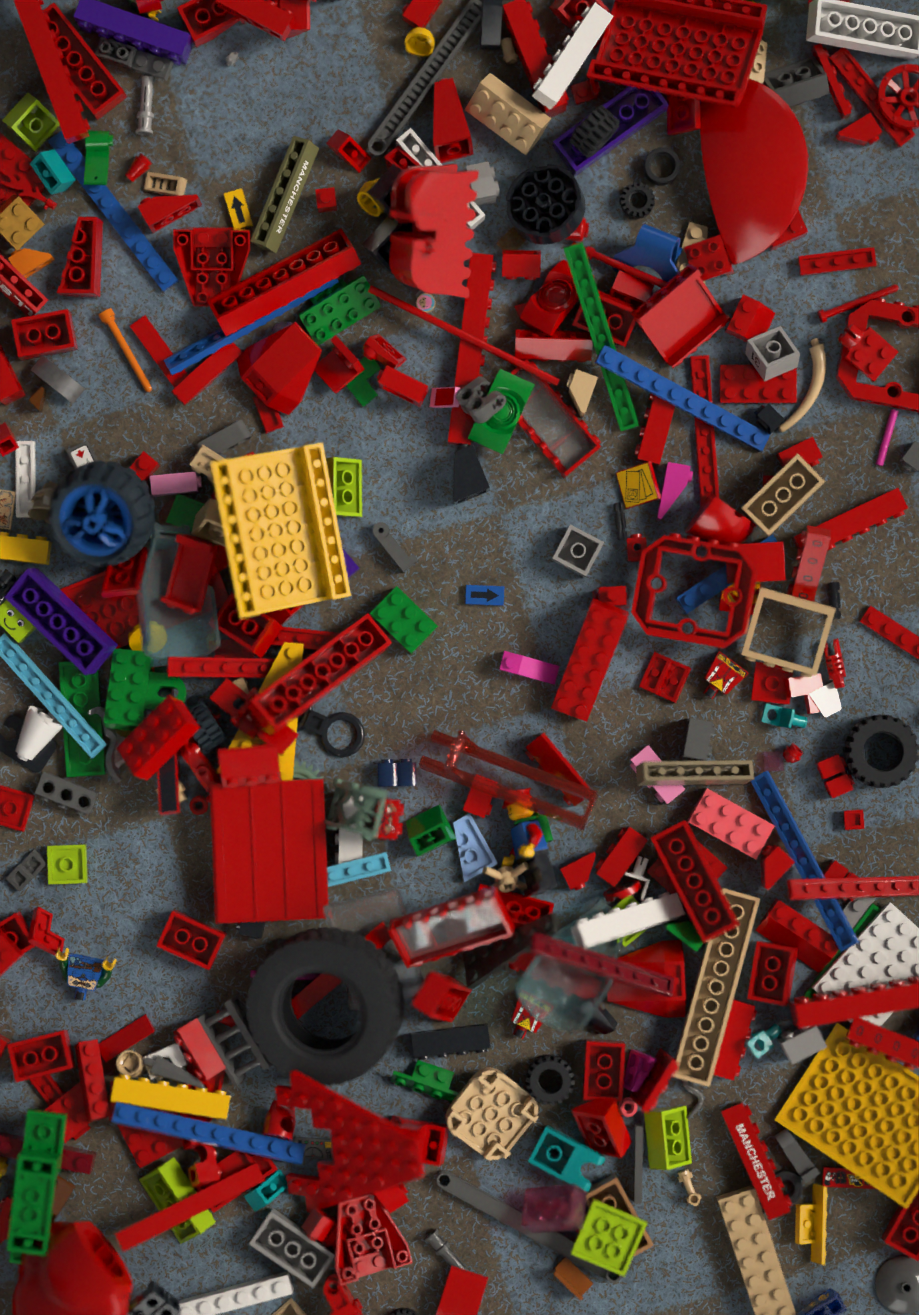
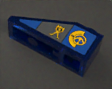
M830 1288L815 1297L797 1315H840L847 1311L839 1293Z

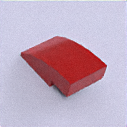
M451 1265L435 1315H477L488 1277Z

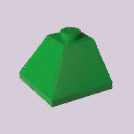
M692 919L667 922L663 925L696 952L701 947L703 941Z

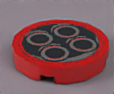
M639 880L626 881L606 890L603 896L607 902H613L615 900L614 897L623 899L636 893L641 888Z

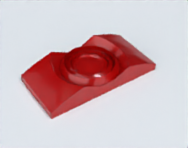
M563 259L549 271L544 284L530 297L520 316L522 322L550 337L579 300L568 261Z
M236 1150L217 1163L221 1172L220 1180L254 1163H257L263 1178H266L278 1168L271 1158ZM210 1185L200 1186L196 1188L198 1189V1191H200ZM245 1191L215 1205L210 1209L213 1213H215L217 1210H219L220 1208L234 1200L236 1197H238Z

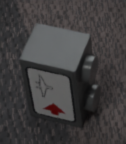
M87 440L66 450L68 453L66 459L70 467L74 466L76 468L89 462L98 461L90 442Z

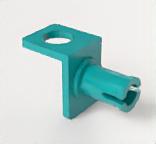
M765 704L761 722L785 728H791L792 725L805 728L807 717L794 714V709ZM771 709L776 711V718L774 720H769L767 717V713Z
M775 1023L765 1032L764 1030L754 1032L752 1034L753 1038L747 1042V1046L756 1058H760L774 1047L771 1041L778 1035H781L782 1030ZM755 1041L757 1042L762 1051H757L755 1049Z

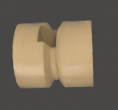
M126 1050L118 1056L117 1068L122 1074L131 1076V1078H138L146 1070V1066L143 1064V1056L137 1052Z

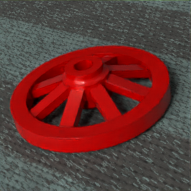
M903 64L891 69L883 77L877 91V102L880 111L889 122L900 128L916 129L919 128V120L913 107L919 109V93L917 91L919 89V79L913 87H909L908 73L919 75V65ZM901 73L903 90L891 80L894 76ZM888 85L898 97H885L886 86ZM899 103L900 106L893 113L887 104ZM904 109H907L910 120L899 118Z

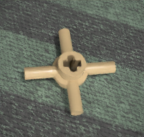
M523 862L515 869L505 866L496 871L485 866L482 870L484 874L495 878V883L491 887L497 886L502 892H511L515 888L520 890L527 888L526 883L518 880V876L529 868L526 862Z

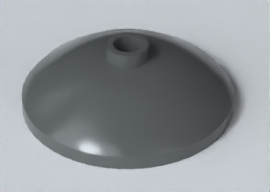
M901 1255L887 1260L880 1267L876 1275V1293L881 1303L887 1309L898 1314H911L919 1311V1261L910 1256ZM908 1284L910 1286L909 1289L903 1290L904 1285Z

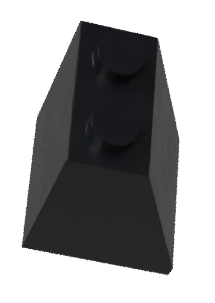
M461 445L457 447V451L454 454V505L490 491V486L473 445Z

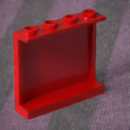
M691 264L687 265L631 313L663 361L672 368L680 365L687 356L694 353L701 344L708 341L715 332L723 328L731 320L722 311L700 278L702 275L700 271Z

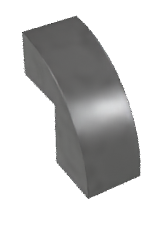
M43 355L31 369L32 372L72 404L85 390Z

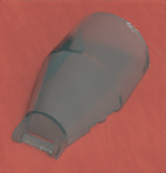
M155 522L150 535L151 541L137 593L142 650L146 656L167 661V656L201 657L207 655L221 646L213 587L208 585L201 612H195L193 615L182 612L183 609L178 607L176 609L165 606L166 603L160 601V598L166 595L179 543L175 542L176 536L160 535V532L190 535L189 525L170 526L159 525V523Z
M600 897L591 910L566 925L551 938L577 946L570 930L576 925V921L587 918V921L593 919L592 916L603 913L600 909L606 914H609V911L613 909L605 903L606 900ZM624 936L586 949L617 959ZM536 955L516 984V993L523 1007L533 1017L558 1031L571 1033L584 1028L612 986L613 980Z

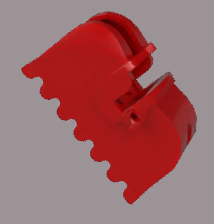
M457 164L408 167L394 181L389 213L390 217H394L398 222L412 223V232H390V241L392 243L389 264L391 272L398 281L426 293L468 298L469 289L462 285V281L470 277L471 270L464 267L463 263L472 257V250L465 247V242L473 238L474 232L472 229L467 228L466 224L475 218V211L468 208V203L474 201L477 197V192L470 189L469 185L478 179L479 172L478 170L457 172Z

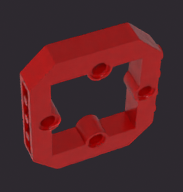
M875 298L851 313L846 319L845 328L850 324H855L862 331H865L868 318L896 323L901 328H909L911 326L919 328V305L908 307L902 302L894 301L892 304L887 303L885 299ZM903 313L910 316V322L903 321ZM841 345L835 377L851 400L919 413V394L903 391L902 386L897 382H890L884 387L856 382L858 369L844 357L847 349ZM888 388L895 389V397L888 395Z
M670 533L669 536L664 535L641 553L631 613L647 635L726 648L748 631L758 571L745 552L738 548V544L727 542L725 546L719 545L717 540L708 539L707 542H701L699 537L689 536L688 539L681 538V534ZM699 547L706 548L707 553L705 556H697V549ZM663 552L691 556L699 562L715 560L738 564L734 587H728L723 592V600L730 606L726 633L698 628V624L689 618L681 620L679 624L651 620L656 594L664 592L667 588L666 578L660 575ZM656 578H659L662 582L661 587L658 589H654L652 586V581ZM732 591L738 593V599L735 602H730L728 599V595ZM686 623L693 625V630L689 634L683 631V626Z

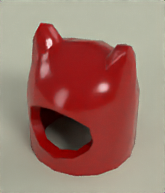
M273 1100L265 1116L261 1135L292 1141L296 1125L295 1108L277 1106V1100Z

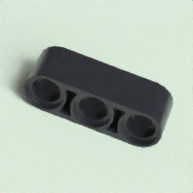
M482 0L481 49L500 50L503 0Z

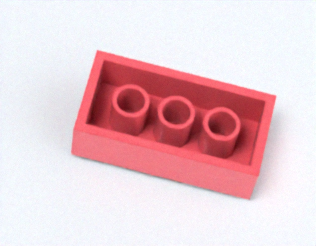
M708 788L704 789L687 820L690 824L753 859H757L774 828L773 824Z

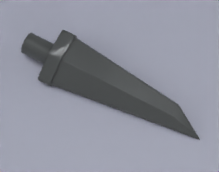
M157 1055L156 1060L148 1057L145 1058L143 1064L152 1067L151 1074L206 1089L196 1076Z

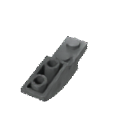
M101 37L95 52L96 56L145 76H152L166 81L174 64L171 60L139 51L135 47Z

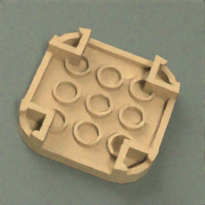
M486 1067L476 1072L453 1100L446 1111L445 1120L448 1128L455 1136L483 1155L485 1159L490 1161L504 1157L506 1159L511 1154L510 1150L530 1124L532 1122L536 1123L539 1117L537 1101L531 1097L528 1091L503 1072L495 1068Z

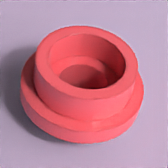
M630 1097L622 1099V1102H619L618 1109L623 1116L631 1117L637 1112L638 1106ZM625 1104H631V1109L625 1110Z

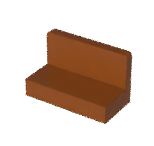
M566 1257L552 1269L553 1274L580 1301L583 1299V1294L593 1285V1282Z

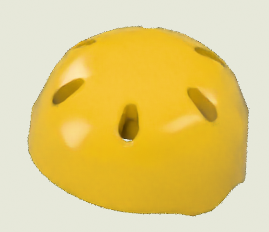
M415 27L411 29L405 38L406 51L413 55L425 57L432 54L435 45L433 34L426 28Z

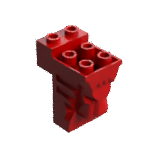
M392 1115L391 1123L420 1138L423 1163L434 1166L444 1164L450 1130L447 1124Z

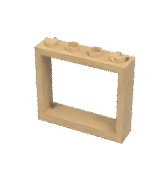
M761 587L742 655L745 656L746 660L756 662V659L764 661L763 664L766 666H783L782 670L793 673V670L801 672L800 675L812 678V675H817L836 608ZM764 597L828 615L813 668L749 650Z

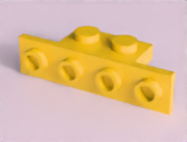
M813 1184L812 1203L796 1204L795 1243L811 1244V1262L825 1265L827 1187Z

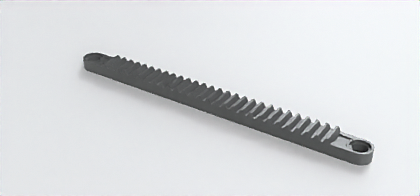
M482 0L469 1L369 140L368 150L372 156L381 157L387 152L426 96L433 89L434 83L438 82L444 71H446L457 53L482 20ZM375 142H380L383 145V149L376 152L372 149V145Z

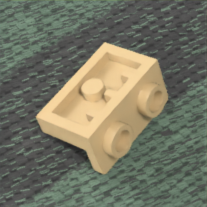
M202 444L195 456H192L190 459V466L195 472L199 474L202 472L208 476L207 478L214 483L210 463L226 459Z

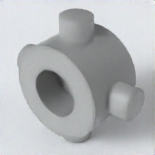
M232 52L226 58V64L228 66L234 65L239 59V53Z

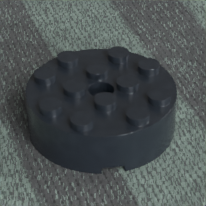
M547 164V166L537 168L534 166L525 170L512 182L506 195L508 218L518 234L531 243L547 245L560 242L569 237L578 228L584 217L585 198L577 180L568 170L557 165Z

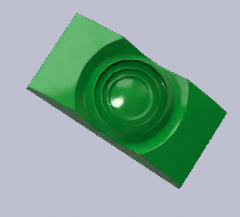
M500 369L488 395L493 391H499L506 397V404L486 422L481 424L474 423L468 439L503 455L535 384Z

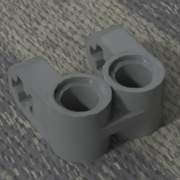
M477 377L467 386L460 389L456 395L463 411L469 414L475 423L479 424L486 422L506 404V397L499 391H493L485 398H482L491 388V384L484 377Z

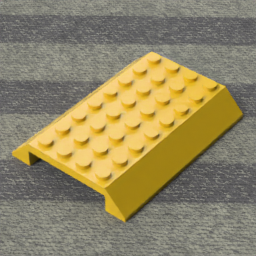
M323 443L210 463L240 618L351 596Z

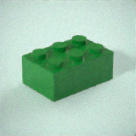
M397 586L370 613L411 654L438 628Z

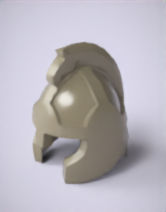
M49 481V483L43 485V489H40L32 497L31 502L34 505L28 512L32 519L44 520L50 524V500L57 487L56 483Z

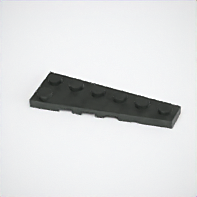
M551 912L514 929L513 935L507 939L495 940L488 945L483 944L463 952L467 988L474 989L489 979V975L503 970V966L509 962H515L521 954L530 952L531 939L534 933L550 938L559 933L557 914Z

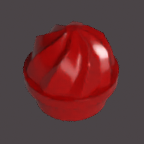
M794 743L790 746L787 745L783 753L785 761L790 763L799 761L803 755L801 749Z

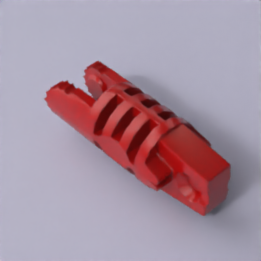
M837 638L833 640L834 655L830 654L827 641L823 651L829 679H833L835 689L845 687L843 677H846L839 639Z

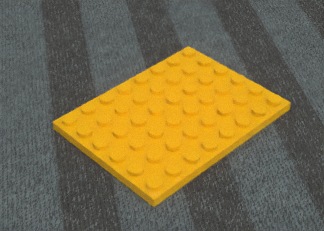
M837 1023L825 1041L827 1047L818 1051L778 1113L775 1121L907 1209L919 1190V1076L903 1067L897 1061L893 1063L884 1059L885 1056L880 1053L876 1056L866 1052L867 1048L860 1046L856 1048L849 1045V1041L845 1040L848 1029Z

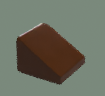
M40 387L29 398V401L40 412H42L47 390L43 387Z

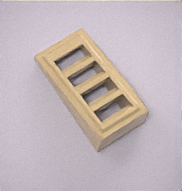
M147 172L144 191L167 196L184 195L187 180L183 177ZM153 178H156L155 188H152ZM161 179H164L162 189H159ZM171 181L170 190H167L168 183Z

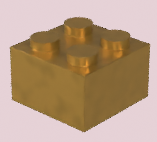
M15 194L0 206V235L16 251L45 225L24 201Z

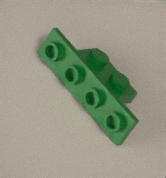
M417 1060L412 1076L394 1071L390 1080L399 1087L406 1086L417 1093L429 1094L434 1099L449 1101L450 1104L459 1094L449 1089L454 1072Z

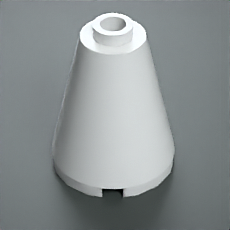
M30 706L27 710L15 750L18 753L17 757L24 761L28 759L33 760L62 729V725L52 714H46L42 712L43 709L35 706Z

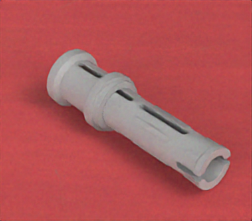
M142 76L140 111L137 113L138 129H136V134L150 136L153 135L151 125L154 115L151 109L154 78L152 76Z

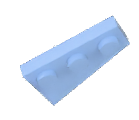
M470 813L453 822L464 882L482 873L485 866L491 868L498 864Z

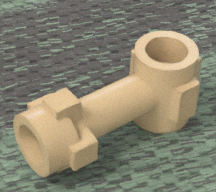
M689 1169L678 1172L679 1182L683 1181L688 1193L687 1203L694 1206L699 1205L701 1196L695 1192L690 1180L693 1177L692 1173L689 1172Z

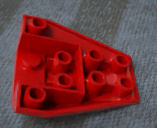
M188 227L173 229V249L193 306L210 307L206 300L240 283L250 252V230L234 227Z
M295 322L247 347L237 359L240 377L266 406L290 415L302 402L322 349Z
M662 940L615 958L673 977V994L668 998L606 978L608 1002L665 1018L685 1017L686 991L682 940Z
M374 1193L338 1204L335 1269L340 1286L358 1281V1278L388 1268L395 1269L412 1263L406 1240Z

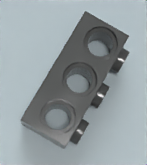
M43 772L35 794H38L39 799L49 802L51 799L57 802V806L64 809L71 807L75 809L74 813L85 816L92 813L99 792L49 772ZM47 782L53 785L51 793H47L44 789ZM65 789L71 792L69 800H65L62 797V792ZM83 796L89 799L87 807H83L80 804V799Z

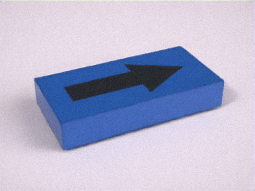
M466 585L465 604L504 606V586Z

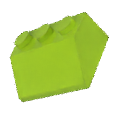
M339 457L326 458L336 517H362V460Z
M687 1106L654 1108L648 1113L644 1112L649 1169L670 1170L692 1164Z

